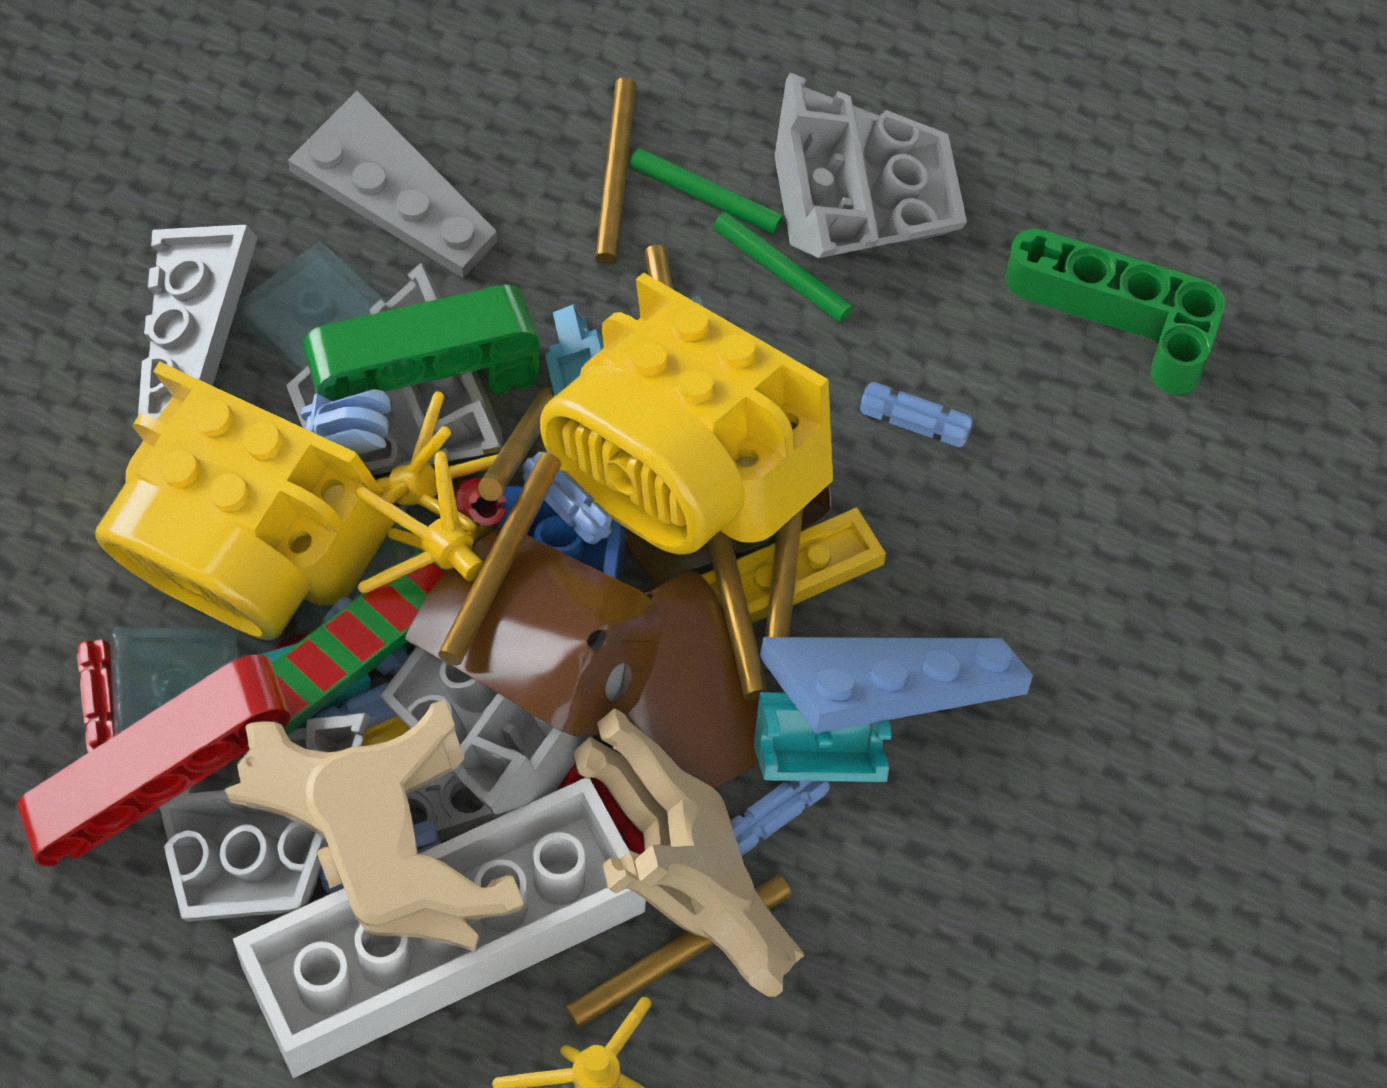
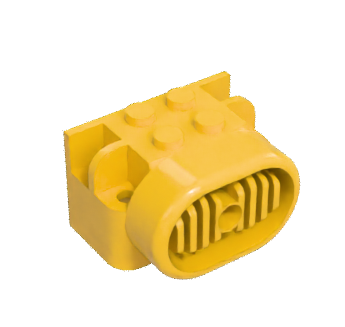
M643 273L636 279L640 319L636 320L622 312L613 313L602 323L604 348L587 361L582 367L579 377L544 406L540 417V431L546 451L561 461L562 466L560 470H564L571 475L594 498L592 503L600 504L614 521L661 550L673 554H691L703 547L719 531L740 542L754 543L765 540L775 534L833 481L829 379ZM790 422H793L798 426L792 430Z
M159 361L153 372L171 393L172 398L158 419L146 414H139L133 423L134 430L143 439V442L128 464L125 485L96 528L95 536L97 542L120 565L168 596L249 636L262 640H274L281 636L304 599L313 604L327 606L334 605L339 599L347 597L351 593L386 538L388 531L395 523V521L356 496V489L363 486L380 497L385 493L356 452Z

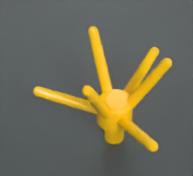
M436 391L432 395L410 464L396 466L389 477L379 478L376 481L385 493L381 497L391 504L395 502L401 506L419 504L440 517L439 501L436 498V473L428 462L449 438L451 431L448 427H442L432 437L444 400L443 393ZM497 455L450 466L451 479L488 470ZM457 511L460 526L466 532L476 531L478 528L477 523Z
M444 451L436 452L434 461L441 518L434 521L429 527L366 487L360 486L356 489V496L410 531L391 528L388 531V537L391 540L425 551L362 581L358 585V590L361 593H368L433 562H436L443 569L454 567L467 581H473L477 578L484 562L472 551L473 543L491 533L492 526L480 525L474 532H466L460 526L447 455Z
M642 997L605 1048L600 1045H592L580 1051L570 1045L562 1046L560 1053L564 1058L574 1063L573 1068L497 1077L492 1082L493 1088H530L564 1083H574L575 1088H646L620 1073V1065L616 1056L651 1007V1000L648 997Z

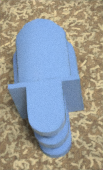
M374 389L336 401H331L319 394H315L313 404L302 408L301 417L306 421V430L361 455L386 447V442L383 438L388 434L389 421L384 414L391 412L390 399L384 391Z

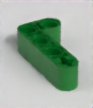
M1024 230L1012 242L1005 281L1013 294L1035 303L1159 341L1151 364L1150 374L1153 382L1161 390L1176 395L1189 393L1197 387L1225 308L1224 295L1215 284L1046 230Z
M513 285L494 286L326 324L309 332L302 343L316 393L331 401L340 400L372 389L386 392L482 369L484 370L490 390L496 394L509 393L507 388L519 385L521 390L530 387L537 380L539 374L540 341L523 292L520 288Z

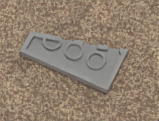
M358 91L288 159L290 172L462 278L471 271L497 242V231Z
M247 225L152 230L151 246L157 251L156 267L149 269L148 289L154 294L153 312L151 315L146 316L144 335L150 340L149 357L142 361L138 416L139 414H146L158 419L172 398L171 393L153 372L159 361L213 386L258 238Z

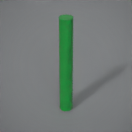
M638 148L631 158L630 168L717 209L728 212L730 215L773 235L776 234L783 223L784 215L646 150Z
M723 212L716 219L713 230L841 324L853 312L854 305L728 212Z

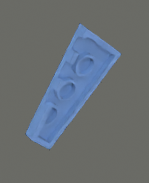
M764 637L760 652V658L815 734L875 723L882 720L897 719L1025 695L1028 693L1033 677L1032 673L1002 638Z

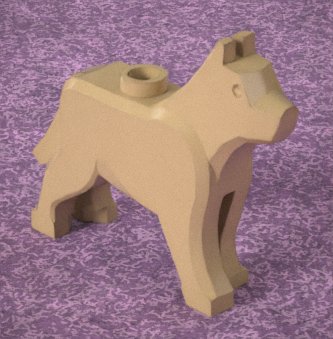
M445 699L431 704L418 724L402 736L389 742L371 746L350 747L338 752L327 753L304 749L291 742L282 725L275 722L262 721L246 725L250 749L237 764L241 783L225 789L230 803L285 816L308 827L326 839L329 846L316 852L329 887L332 888L343 883L353 913L366 932L377 936L418 937L440 941L475 952L479 935L468 925L469 923L490 916L509 915L524 909V903L513 875L510 876L508 874L496 880L493 879L484 888L476 885L445 862L431 856L418 855L414 825L406 795L455 771L465 761L456 736L455 724Z
M614 708L597 722L601 740L612 745L614 750L589 737L573 751L578 773L586 778L595 777L603 782L625 815L644 833L645 851L641 855L629 851L621 859L610 858L602 864L608 889L615 893H619L623 889L634 891L684 930L698 936L708 937L727 955L738 969V972L752 987L767 997H776L783 991V976L804 956V952L783 929L755 892L752 879L744 866L724 800L714 788L681 770L656 742L634 726L625 714Z

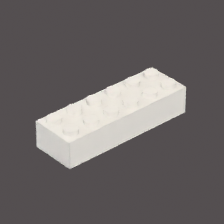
M584 778L531 802L529 805L520 807L418 854L431 856L445 862L470 881L484 888L493 879L496 880L508 874L510 876L513 875L524 903V909L509 915L490 916L469 923L468 925L479 935L475 952L449 943L418 937L377 936L368 933L356 919L344 888L234 938L233 941L241 967L290 1073L295 1078L644 913L646 900L629 889H623L619 893L608 889L602 864L610 858L621 859L629 850L590 778Z

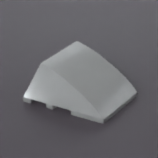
M789 73L785 83L774 157L791 246L817 258L875 246L939 236L963 229L967 219L947 133L888 110L884 111L880 116L853 106L851 96L837 91L834 98L804 87L805 78Z
M422 263L408 274L411 281L386 304L380 299L370 309L371 314L441 299ZM309 366L286 385L304 429L306 421L301 417L302 408L313 404L314 395L317 394ZM473 371L384 392L389 397L391 412L384 414L389 421L388 434L383 438L386 442V447L359 455L372 476L391 472L396 466L410 464L432 395L436 391L443 393L444 400L432 437L442 427L450 429L451 434L438 450L446 453L448 461L500 452L503 448L502 428L478 372ZM435 455L428 462V464H434Z
M602 629L597 630L589 636L587 644L593 651H597L603 645L606 637L605 631ZM419 647L415 648L380 696L384 703L410 729L418 724L431 704L446 700L455 724L456 736L465 757V761L452 772L495 815L529 805L531 802L555 792L575 764L573 751L589 737L592 738L594 736H572L561 732ZM625 663L619 664L614 668L607 680L606 696L609 700L614 701L619 698Z
M366 713L307 719V727L294 730L288 735V738L291 742L304 749L327 753L342 751L350 747H360L371 716ZM246 753L158 808L161 811L168 839L164 850L183 920L200 921L290 913L308 905L313 895L322 867L316 851L327 847V840L308 827L285 816L230 803L225 789L241 783L237 764Z

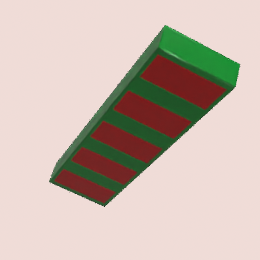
M419 550V551H418L416 554H414L412 557H414V556H416V555H419V554H421V553H423V552H425V551H424V550ZM433 562L368 593H363L272 663L291 712V720L283 728L287 736L408 642L405 640V637L414 618L430 591L448 569H443L436 562Z

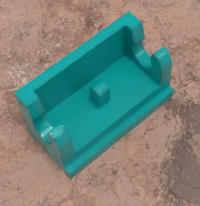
M760 692L753 747L764 780L887 782L889 765L883 751V740H891L889 720L815 734L786 693Z

